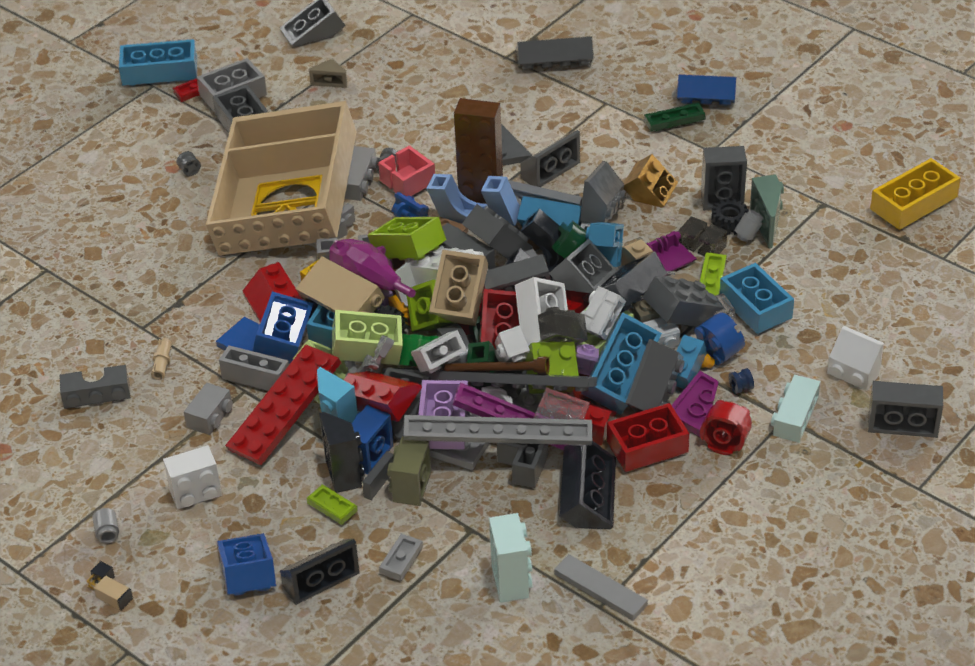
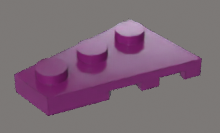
M702 371L697 373L672 404L686 429L699 437L700 427L709 409L713 406L719 383L718 380Z

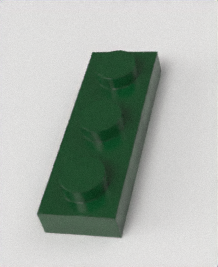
M699 103L644 114V121L652 132L705 120L706 113Z

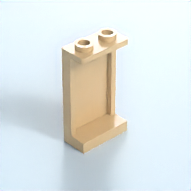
M322 256L295 288L304 301H314L334 313L335 310L373 313L385 298L377 285Z

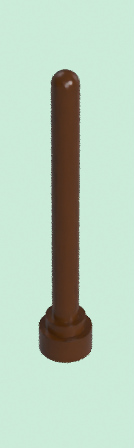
M545 356L526 362L447 363L443 369L444 371L453 372L533 370L538 375H548L550 372L549 357Z

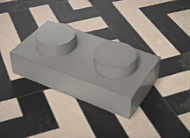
M401 533L379 566L380 574L402 581L422 550L423 541Z

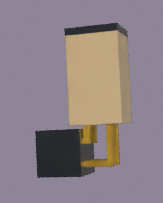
M100 561L90 571L91 577L86 582L89 583L88 588L95 591L96 598L120 611L133 600L131 588L113 580L115 575L112 566Z

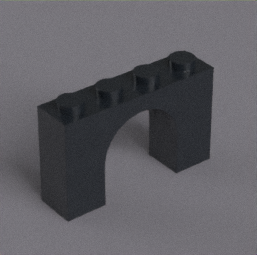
M539 208L526 219L521 232L542 250L546 258L548 270L551 272L564 260L552 248L562 233L558 229L560 225ZM520 248L507 258L504 265L531 257Z

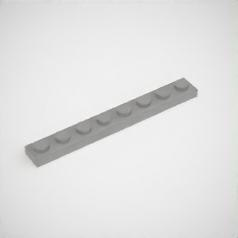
M404 415V440L592 445V420Z

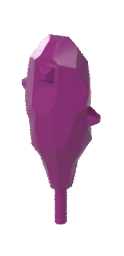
M355 239L336 240L330 246V261L372 282L380 289L398 290L410 298H413L416 294L414 289L401 283V278L392 269L391 261L385 256V247H374L371 243Z

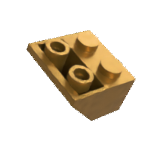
M651 154L634 165L624 182V190L636 202L662 208L667 203L678 182L661 162Z

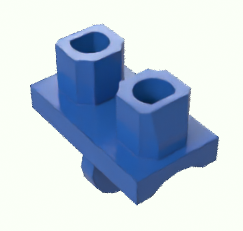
M400 192L395 193V203L391 210L394 212L395 217L428 216V206L418 204L410 195L405 196Z

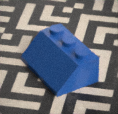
M678 74L677 100H681V103L684 104L700 101V104L704 105L719 102V105L729 106L731 103H735L737 77Z

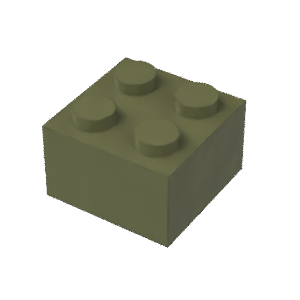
M401 437L399 446L396 445L394 448V460L388 465L387 475L391 477L389 492H392L393 502L421 506L431 475L429 441L404 440V437Z

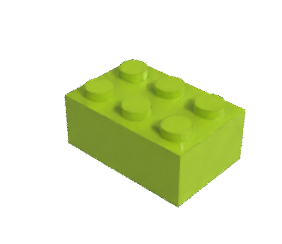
M395 217L367 235L369 242L374 247H385V256L389 260L393 258H399V260L407 258L420 260L426 256V253L438 249L439 245L446 241L439 217Z

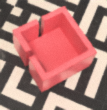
M410 145L396 152V164L394 155L378 162L380 181L390 189H393L395 193L400 192L405 196H412L427 188L433 174H435V164Z

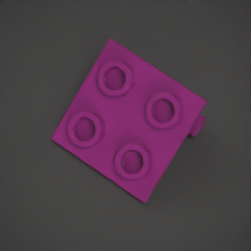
M671 231L666 237L663 235L654 241L646 243L653 252H656L667 274L697 260L679 242L681 234L678 231Z

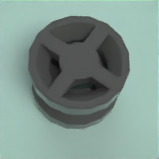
M185 151L177 158L176 163L185 175L193 176L199 172L201 163L192 152Z

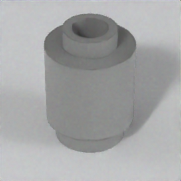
M749 209L747 213H744L735 228L736 236L745 242L747 240L752 241L763 224L761 222L763 216Z
M102 508L96 511L92 517L96 537L105 544L114 542L119 534L116 512L109 508Z

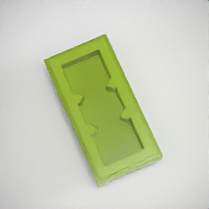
M323 484L307 497V504L341 525L358 511L357 505Z

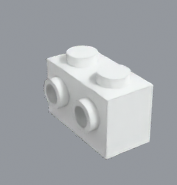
M520 325L500 332L496 338L495 345L497 349L495 350V355L498 362H523L526 359L530 349Z
M458 330L448 332L417 348L411 354L420 372L429 371V373H433L441 369V364L446 361L452 363L460 358L459 355L467 351Z

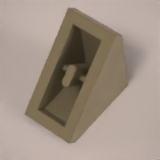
M329 59L309 68L310 85L348 87L347 72L334 59Z

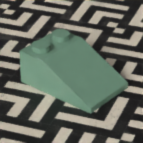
M776 174L752 178L750 209L763 216L761 221L763 224L759 230L768 248H773L780 210L783 208L781 194H784V186L782 182H779Z

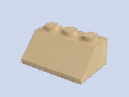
M442 250L429 313L454 323L476 326L488 269L486 257Z

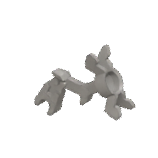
M382 335L374 352V357L367 354L358 369L355 368V361L345 360V365L348 367L347 374L365 372L369 368L377 370L381 359L386 357L393 346L394 340Z

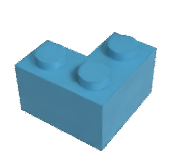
M590 223V227H587L586 239L591 240L613 267L621 266L624 224Z
M683 335L676 350L684 357L683 360L685 361L682 372L678 373L675 380L677 382L676 387L685 389L697 375L707 354L704 341L687 335Z

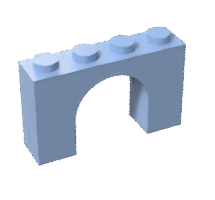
M433 174L426 188L440 217L463 223L476 204H478L483 209L488 206L512 226H515L518 221L517 217L520 206L507 177L488 176L481 190L487 204L476 203L466 198L459 191L452 174Z

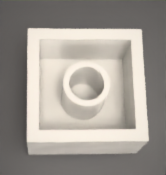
M209 445L163 459L169 490L177 510L222 496L217 465Z

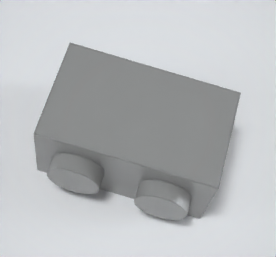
M206 382L184 411L186 428L210 435L220 425L226 413L232 409L233 401L231 400L230 390Z

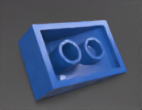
M272 291L256 334L253 352L288 360L290 364L293 361V357L300 350L314 303Z
M264 533L217 541L228 594L242 595L247 591H266L276 586L273 558Z

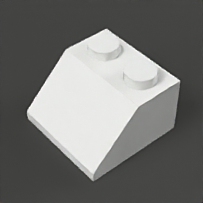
M843 326L829 356L827 373L867 391L873 381L880 375L884 343Z

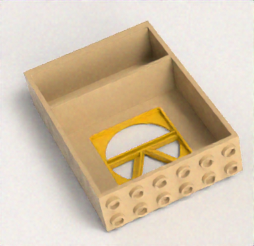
M346 101L233 118L206 221V227L219 256L316 243V239H329L338 236L357 133ZM288 185H306L312 188L317 195L261 204L269 194ZM315 205V207L296 209V207ZM276 210L274 213L257 215L258 212Z

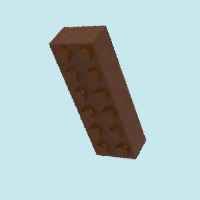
M460 98L454 111L458 189L469 200L487 204L481 190L488 176L503 177L500 103Z

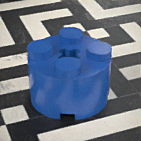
M723 312L713 315L694 329L697 339L705 342L707 354L714 358L715 364L718 366L745 347L742 332L737 333L734 328L737 324Z

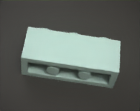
M794 374L791 383L787 382L784 390L785 397L780 398L777 407L778 413L774 412L771 419V426H774L773 436L800 443L819 398L820 381Z

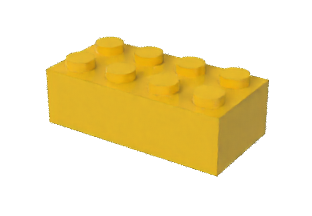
M930 158L872 190L870 210L900 230L957 198L961 178Z

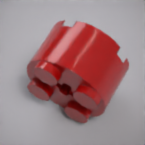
M716 401L709 409L700 427L702 441L704 439L710 450L721 455H730L737 450L740 451L752 428L749 409L733 402Z

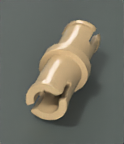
M167 338L158 340L157 351L152 358L154 364L151 377L156 380L164 379L166 367L170 363L169 353L172 342Z

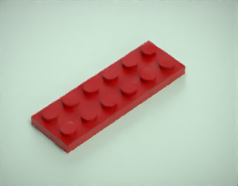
M305 344L225 445L227 449L262 465L318 394L317 369L321 367L333 374L341 364L340 359Z

